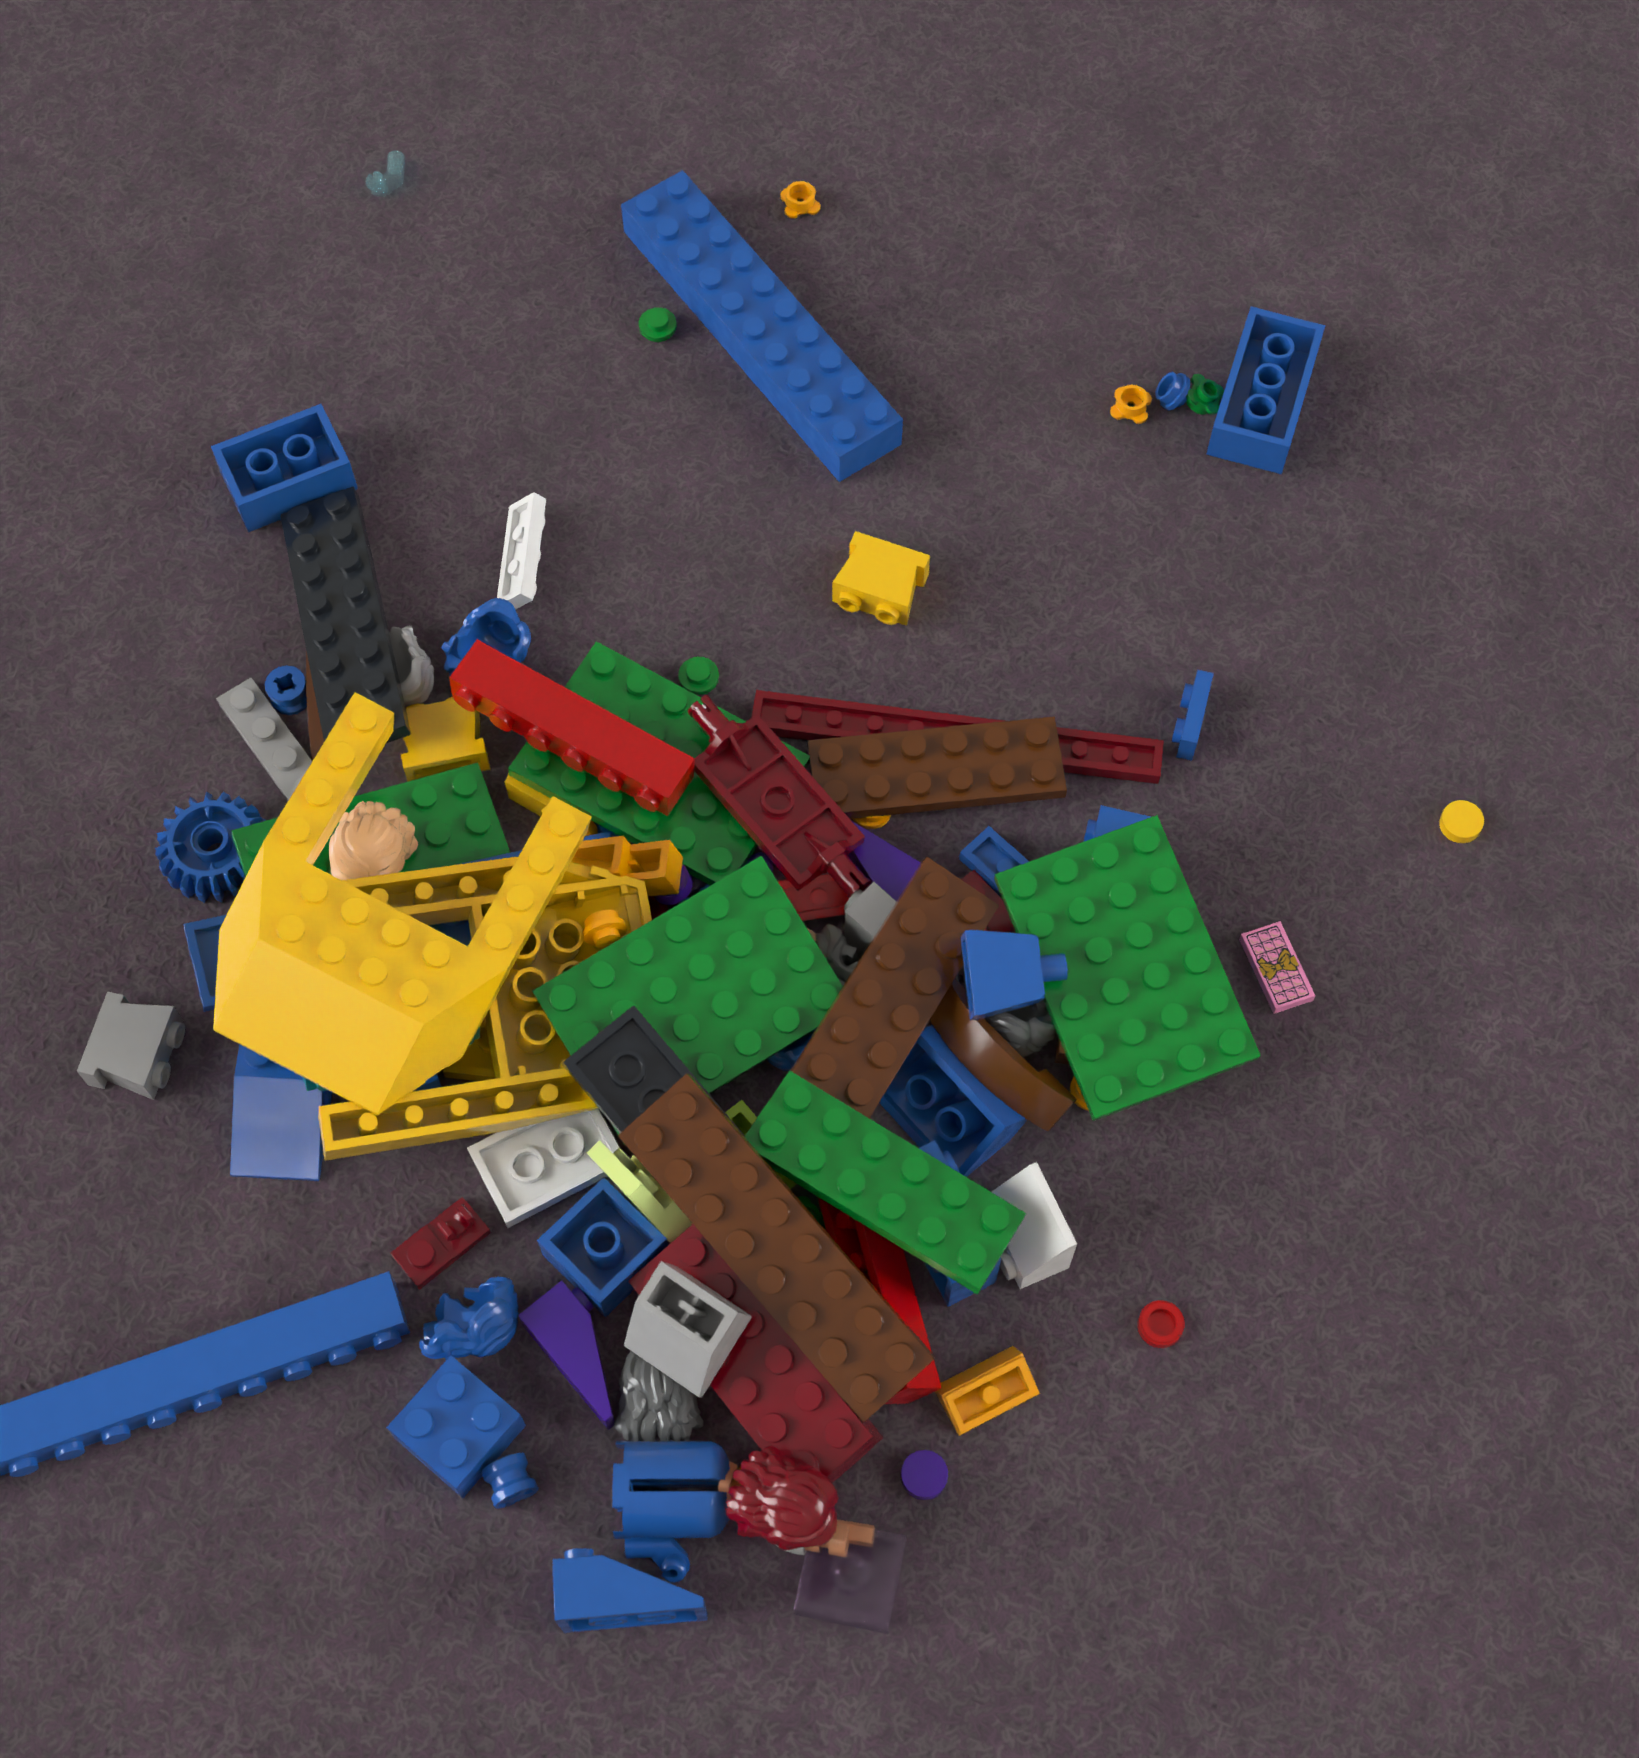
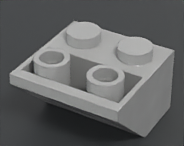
M661 1261L635 1302L624 1346L687 1390L702 1398L752 1316L678 1266Z

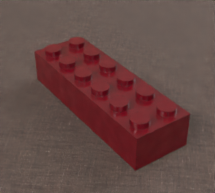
M694 1224L688 1227L628 1281L640 1295L660 1262H666L678 1266L752 1316L710 1385L761 1450L768 1446H774L786 1457H791L797 1465L802 1463L814 1466L833 1483L884 1438L869 1419L864 1423Z

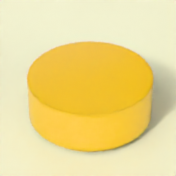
M1457 800L1445 807L1440 816L1439 826L1442 833L1449 840L1456 843H1468L1476 839L1484 826V816L1475 804L1465 800Z

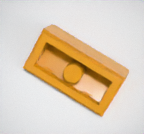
M1014 1346L941 1383L942 1389L935 1391L958 1436L1040 1394L1023 1353Z

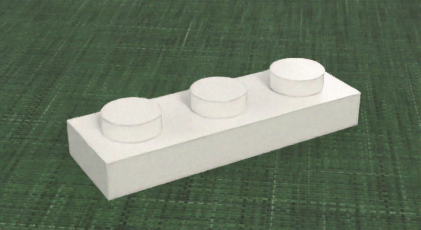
M535 492L509 506L497 598L508 600L515 609L533 601L537 589L535 582L538 562L541 557L540 544L542 529L545 525L546 499Z

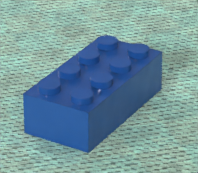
M1250 306L1212 429L1206 455L1282 474L1325 325Z

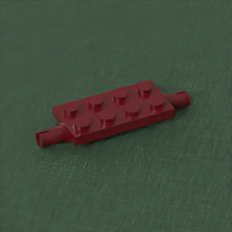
M708 695L700 698L703 703L702 705L698 701L694 702L688 709V714L694 718L710 737V745L704 752L695 757L694 772L795 889L799 891L822 873L828 872L847 894L848 898L857 890L864 892L869 887L871 881L864 876L847 856L864 843V834L762 718L756 714L745 723H736L734 720L729 721Z

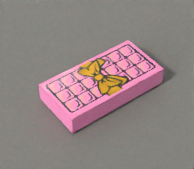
M1281 921L1241 934L1239 940L1273 1014L1314 1000V991Z

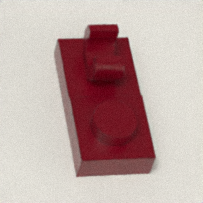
M461 1197L390 1254L420 1290L488 1236L491 1231L467 1201Z

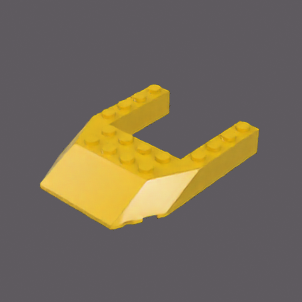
M354 692L265 838L220 928L213 1029L215 1032L378 1116L404 1095L413 1092L425 1084L426 1080L463 1057L587 834L592 816L552 796L469 945L466 946L313 866L393 732L394 712Z
M518 857L342 881L426 925L468 920L472 939ZM571 861L485 1016L495 1079L407 1093L378 1116L352 1102L319 1106L318 1119L325 1161L492 1134L597 1109L596 1104L563 1066V1062L570 1057V1054L532 991L604 949L590 945L584 940V921L589 915L601 910L617 911L619 918L624 919L626 922L627 932L624 936L650 922L652 917L645 882L626 875L622 877L613 875L609 870L594 865L589 867Z

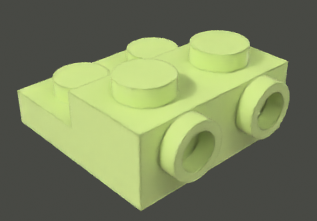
M600 1140L587 1152L621 1192L670 1243L693 1224L635 1155L629 1158L620 1148L612 1153Z

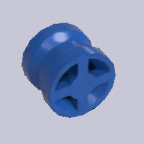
M287 665L272 670L266 678L265 690L274 709L284 715H294L305 710L307 707L306 678L301 670ZM293 686L292 688H290V689H288V690H284V691L282 690V689L285 688V687Z
M515 1453L500 1458L487 1465L481 1471L484 1481L491 1484L494 1491L491 1499L496 1509L508 1507L515 1502L532 1496L539 1490L535 1479L529 1477L526 1471L528 1461L525 1453Z

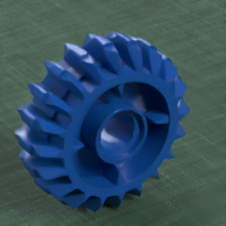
M206 791L203 802L198 803L197 800L190 797V807L184 810L175 806L176 819L164 818L163 825L167 831L157 833V841L160 846L155 848V853L160 861L159 869L163 876L168 877L167 881L172 888L176 890L180 888L182 894L188 898L196 893L198 899L204 903L212 892L215 899L222 903L224 891L230 890L233 896H237L239 892L238 885L245 880L231 830L266 820L260 817V813L255 806H247L246 801L240 796L232 801L229 794L223 791L220 797L215 800L212 794ZM222 843L216 850L207 851L211 845Z

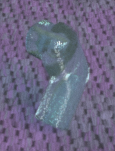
M399 151L389 152L387 155L386 172L382 174L379 171H374L373 175L369 174L367 176L366 187L371 190L373 195L385 197L403 185L405 155Z

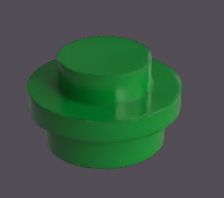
M656 307L648 309L639 318L640 333L650 341H666L676 331V318L671 311L665 308Z
M690 658L679 669V683L681 687L696 695L709 693L718 684V668L708 658Z

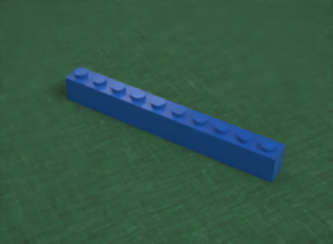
M388 1271L0 1405V1476L8 1473L11 1477L28 1475L39 1469V1462L54 1457L58 1461L79 1457L85 1453V1446L102 1441L105 1445L122 1442L131 1436V1430L148 1425L151 1429L168 1426L177 1420V1414L194 1409L196 1413L211 1411L222 1405V1398L237 1393L241 1397L259 1394L267 1389L266 1383L283 1377L285 1381L305 1378L312 1373L311 1367L328 1361L333 1366L348 1363L357 1357V1351L374 1346L375 1350L391 1348L402 1341L400 1336L411 1333L396 1282Z

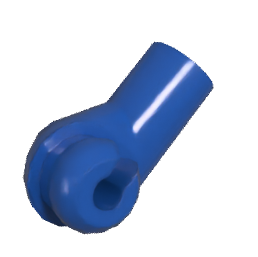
M674 1538L625 1539L626 1559L652 1558L663 1572L662 1577L668 1582L676 1583L681 1581L690 1569L687 1552Z

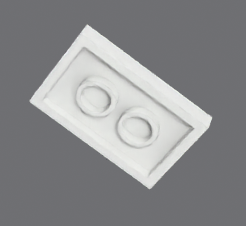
M597 1108L521 1128L497 1132L467 1147L507 1228H510L600 1181L603 1177H607L587 1152L599 1140L612 1153L619 1146Z

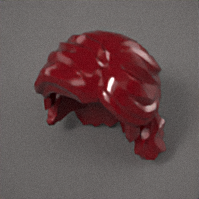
M768 1446L761 1451L749 1453V1459L742 1461L741 1469L733 1472V1479L741 1485L729 1487L728 1494L732 1497L726 1501V1515L737 1522L738 1535L750 1538H765L768 1543L778 1545L782 1550H793L801 1547L825 1545L836 1533L837 1513L834 1506L838 1501L837 1490L830 1479L814 1466L802 1463L797 1465L791 1457H786L778 1448Z

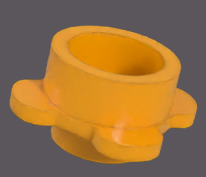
M796 181L783 189L780 193V198L786 204L785 215L789 218H797L801 214H817L820 211V203L815 200V187L804 181Z
M1126 385L1116 389L1114 394L1116 403L1110 409L1111 416L1117 420L1122 418L1131 419L1136 424L1146 422L1148 418L1146 408L1151 404L1152 396L1137 385ZM1132 403L1134 404V407L1128 406V404Z

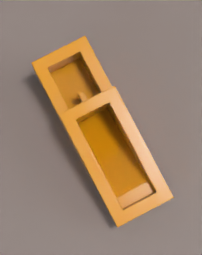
M624 836L584 840L572 859L573 862L592 867L594 865L607 869L613 875L620 877L626 875L644 881L648 896L679 894L683 856L671 840L630 844Z

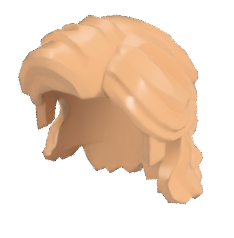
M362 801L358 803L349 813L345 812L335 833L330 837L329 860L331 875L340 880L399 873L403 869L405 860L418 847V841L414 836L415 826L412 822H408L406 815L401 814V809L389 808L386 810L385 804L381 802L367 801L365 803Z

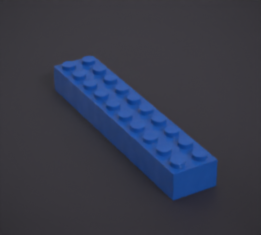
M683 170L621 204L625 234L839 482L902 445V417Z

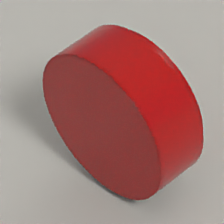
M1157 1300L1150 1302L1142 1309L1137 1326L1140 1336L1147 1344L1156 1348H1167L1174 1345L1180 1339L1184 1331L1185 1322L1183 1314L1177 1306L1168 1301Z

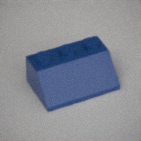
M933 1025L924 1028L879 1102L919 1147L935 1140L941 1152L949 1151L958 1167L959 1173L965 1177L1006 1145L1027 1121L1026 1118L1011 1109L988 1090L960 1062Z

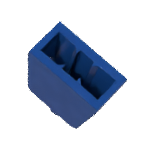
M965 930L960 937L970 1021L1039 1003L1045 998L1044 982L1067 980L1068 969L1065 954L1040 955L1037 935Z

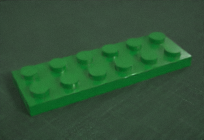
M792 1071L787 1073L744 1136L773 1170L977 1295L1026 1216V1213Z

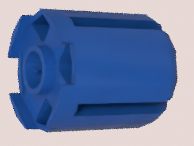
M712 1441L615 1442L617 1449H624L623 1463H613L612 1508L618 1509V1512L622 1511L623 1531H613L614 1539L711 1538L721 1533L729 1520L726 1515V1492L635 1491V1487H718L720 1480H725L726 1474L730 1469L729 1458L719 1444Z

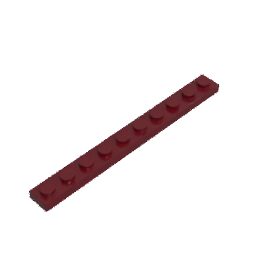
M756 690L752 717L758 714L776 736L802 740L1005 721ZM1057 727L1065 773L1159 784L1164 740Z

